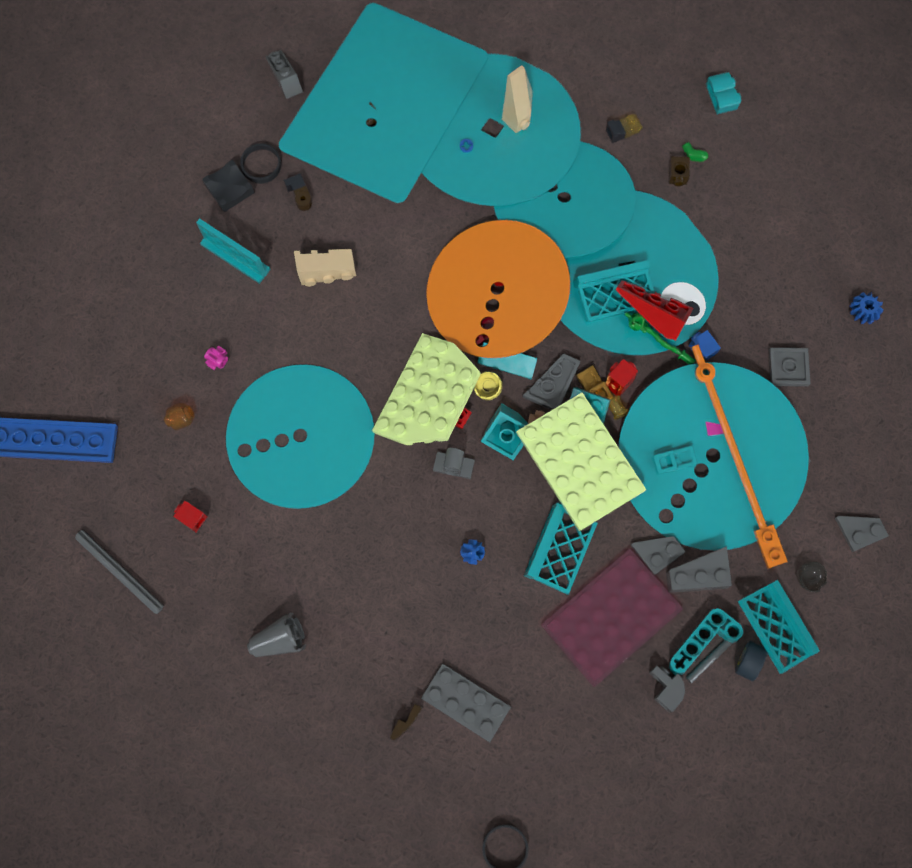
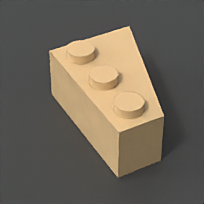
M351 249L328 250V253L320 254L317 253V250H311V254H300V251H294L297 273L302 285L314 286L318 282L332 283L336 279L350 280L356 276Z

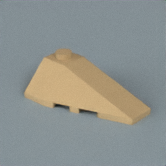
M522 65L507 77L502 120L515 133L525 130L529 126L532 108V89L525 68Z

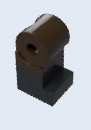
M301 173L285 179L284 183L287 191H293L295 194L298 209L301 211L309 210L312 207V200Z

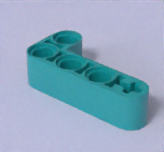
M713 609L672 657L669 663L670 671L673 674H684L716 634L728 642L734 643L738 641L743 634L742 626L723 610ZM718 615L721 618V623H714L711 616ZM728 628H734L737 631V636H730L727 632ZM699 631H707L709 634V638H701L699 636ZM686 646H695L697 653L689 654ZM684 656L686 660L683 662L682 668H675V662L678 663Z

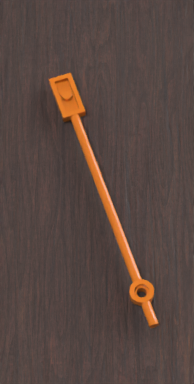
M699 345L691 347L698 364L695 370V377L699 382L706 385L759 526V529L753 532L766 566L771 568L786 563L788 561L774 524L766 525L712 379L715 377V368L713 365L705 363ZM703 369H707L709 375H704Z

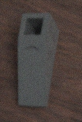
M281 50L274 51L270 55L265 56L286 99L303 92L297 74Z

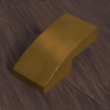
M590 366L576 375L585 391L609 399L613 398L594 366Z

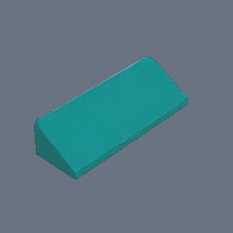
M484 342L482 347H485L488 343ZM521 353L503 358L479 357L478 364L528 379H532L537 363V358Z

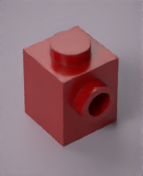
M184 501L183 504L180 503L176 507L175 515L173 516L194 532L199 530L208 517L187 501Z

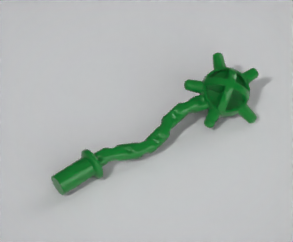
M628 312L625 313V316L628 318L629 327L632 330H641L643 333L651 334L657 342L666 349L678 354V359L681 358L687 364L691 365L695 362V359L688 355L686 350L681 351L679 348L664 341L658 333L648 326V323L645 322V318L641 314L633 313L631 315Z

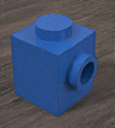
M708 330L693 335L691 337L692 341L689 344L691 350V347L699 345L705 361L715 356L721 349Z

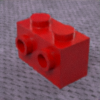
M623 359L620 363L616 362L610 368L605 384L619 398L633 383L638 370L632 362Z

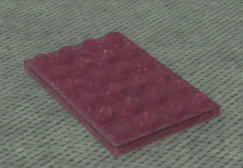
M629 549L545 621L541 627L588 682L595 687L681 612L683 608L632 550Z

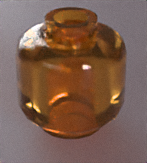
M178 403L168 407L164 417L168 427L171 426L174 430H180L192 424L194 412L190 405Z

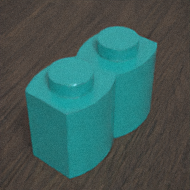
M729 72L708 77L706 82L716 114L737 110L741 103V95L734 88L736 85L735 79L731 77Z

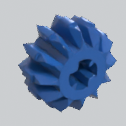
M863 292L859 296H855L850 304V308L853 309L850 315L856 314L854 321L860 318L861 324H864L866 321L868 324H872L880 318V314L884 310L881 308L883 302L877 301L878 296L872 297V292L867 295Z

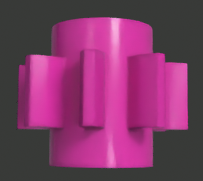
M217 346L216 349L214 347L209 348L204 356L207 360L205 362L207 366L213 370L216 367L222 369L228 361L226 350L220 346Z

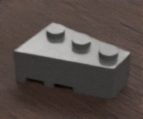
M727 546L669 570L666 573L668 593L718 590L731 587Z

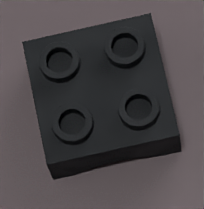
M233 160L229 161L219 171L202 178L205 186L224 212L255 193L253 187Z

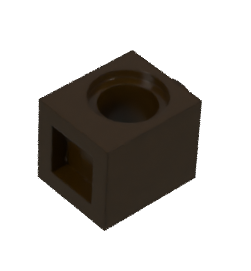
M671 156L669 162V184L677 187L687 185L690 177V157Z

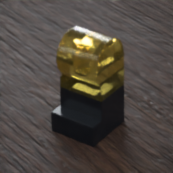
M636 114L617 121L611 120L607 122L606 132L612 144L642 130V125Z

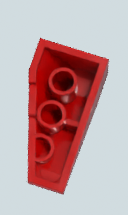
M623 280L616 288V291L667 339L676 341L694 309L674 298H670V300L660 297V293H646L643 287Z

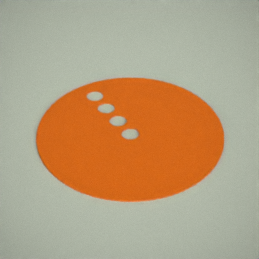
M511 220L481 223L457 235L438 255L432 266L427 283L428 310L440 334L448 342L454 343L461 351L484 358H503L517 355L539 344L554 330L561 320L570 294L568 266L556 243L541 230L526 223ZM495 282L503 283L504 291L501 294L496 295L491 292V286ZM491 299L499 302V308L495 312H489L486 309V303ZM491 317L494 319V325L491 329L486 330L481 327L483 318ZM481 334L489 337V343L485 347H479L476 344V338Z

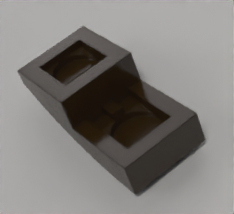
M414 704L407 722L398 720L390 737L391 740L395 741L412 726L419 716L422 707Z

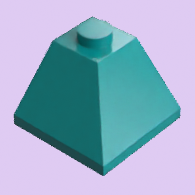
M501 403L491 418L481 442L514 461L524 446L516 432L528 425V423L518 412Z

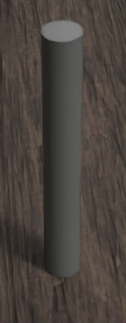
M724 640L686 679L692 684L733 643Z

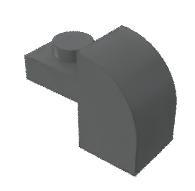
M655 666L649 674L663 685L664 688L654 700L666 711L672 713L684 698V682L678 674L670 678V673L665 668Z

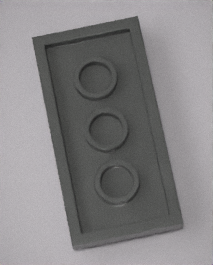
M444 664L441 665L421 698L489 743L511 708Z

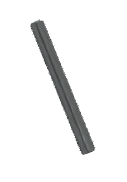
M84 530L76 534L75 539L154 614L162 611L163 604Z

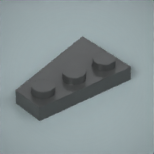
M563 354L523 395V398L550 410L557 408L561 405L581 361Z

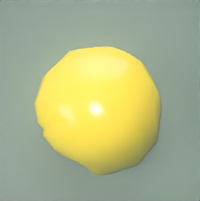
M494 372L481 373L474 391L483 400L495 399L502 391V381Z

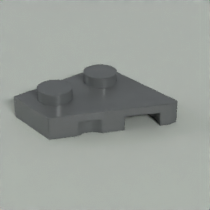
M838 516L835 518L852 552L889 536L880 518Z
M674 536L631 544V547L653 575H656L685 553Z

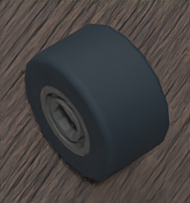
M749 641L743 649L735 673L750 681H755L767 657L765 647Z

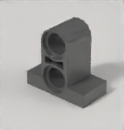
M447 448L446 454L437 452L433 472L471 479L475 460L464 458V451Z

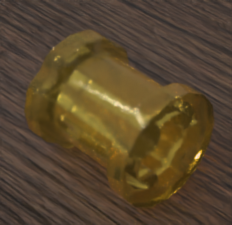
M619 395L613 397L609 404L614 420L622 418L629 412L621 403Z

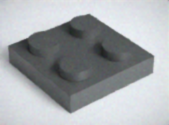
M808 348L769 349L770 382L774 386L808 387L810 385Z

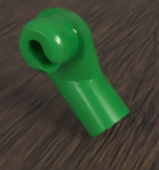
M690 142L682 146L686 155L690 157V161L703 162L708 159L706 151L695 150Z

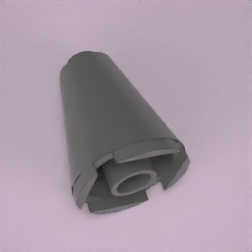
M289 612L249 639L247 644L249 653L255 657L305 650L306 644L302 645V639H305V635L298 618L293 619L292 615L294 613Z

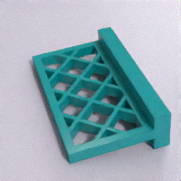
M199 218L196 223L204 237L200 242L201 246L260 284L270 271V267L262 263L258 256Z
M648 260L577 276L573 284L578 290L586 321L592 322L625 314L626 312L637 311L634 307L629 308L622 304L625 300L624 298L619 302L611 296L620 280H625L642 287L634 282L637 276L644 275L646 281L643 287L646 293H654L648 272L650 267ZM603 284L612 287L609 295L600 290ZM590 288L595 291L592 299L584 295L583 289ZM597 293L606 298L603 306L594 301ZM609 300L618 305L613 312L605 308ZM591 304L600 309L598 315L591 317L589 312Z
M556 503L550 510L523 576L569 595L597 522L591 524L589 533L582 535L581 531L579 532L575 524L564 527L562 517L564 513L567 515L568 513L563 505ZM575 526L579 537L570 540L566 529ZM563 531L566 542L557 545L554 538L555 534ZM580 539L583 545L582 550L575 553L571 542ZM568 544L571 555L562 558L558 547ZM555 548L559 559L550 563L547 554L549 550ZM573 556L576 565L574 569L568 571L564 559ZM560 561L564 573L555 576L551 565ZM548 566L552 577L545 580L538 575L542 568ZM566 575L568 580L566 589L559 586L557 577Z
M778 580L738 601L780 674L820 652ZM762 593L765 595L768 603L761 601ZM746 601L755 603V611L749 608ZM760 606L767 608V616L760 614ZM772 611L775 612L779 621L772 619ZM759 619L766 621L765 629L760 627ZM771 624L778 626L777 634L770 631ZM783 629H785L789 639L782 637ZM769 637L777 639L776 647L770 644ZM782 642L789 644L788 652L781 650ZM794 647L797 649L801 657L793 655ZM780 655L787 657L786 666H783L780 661Z

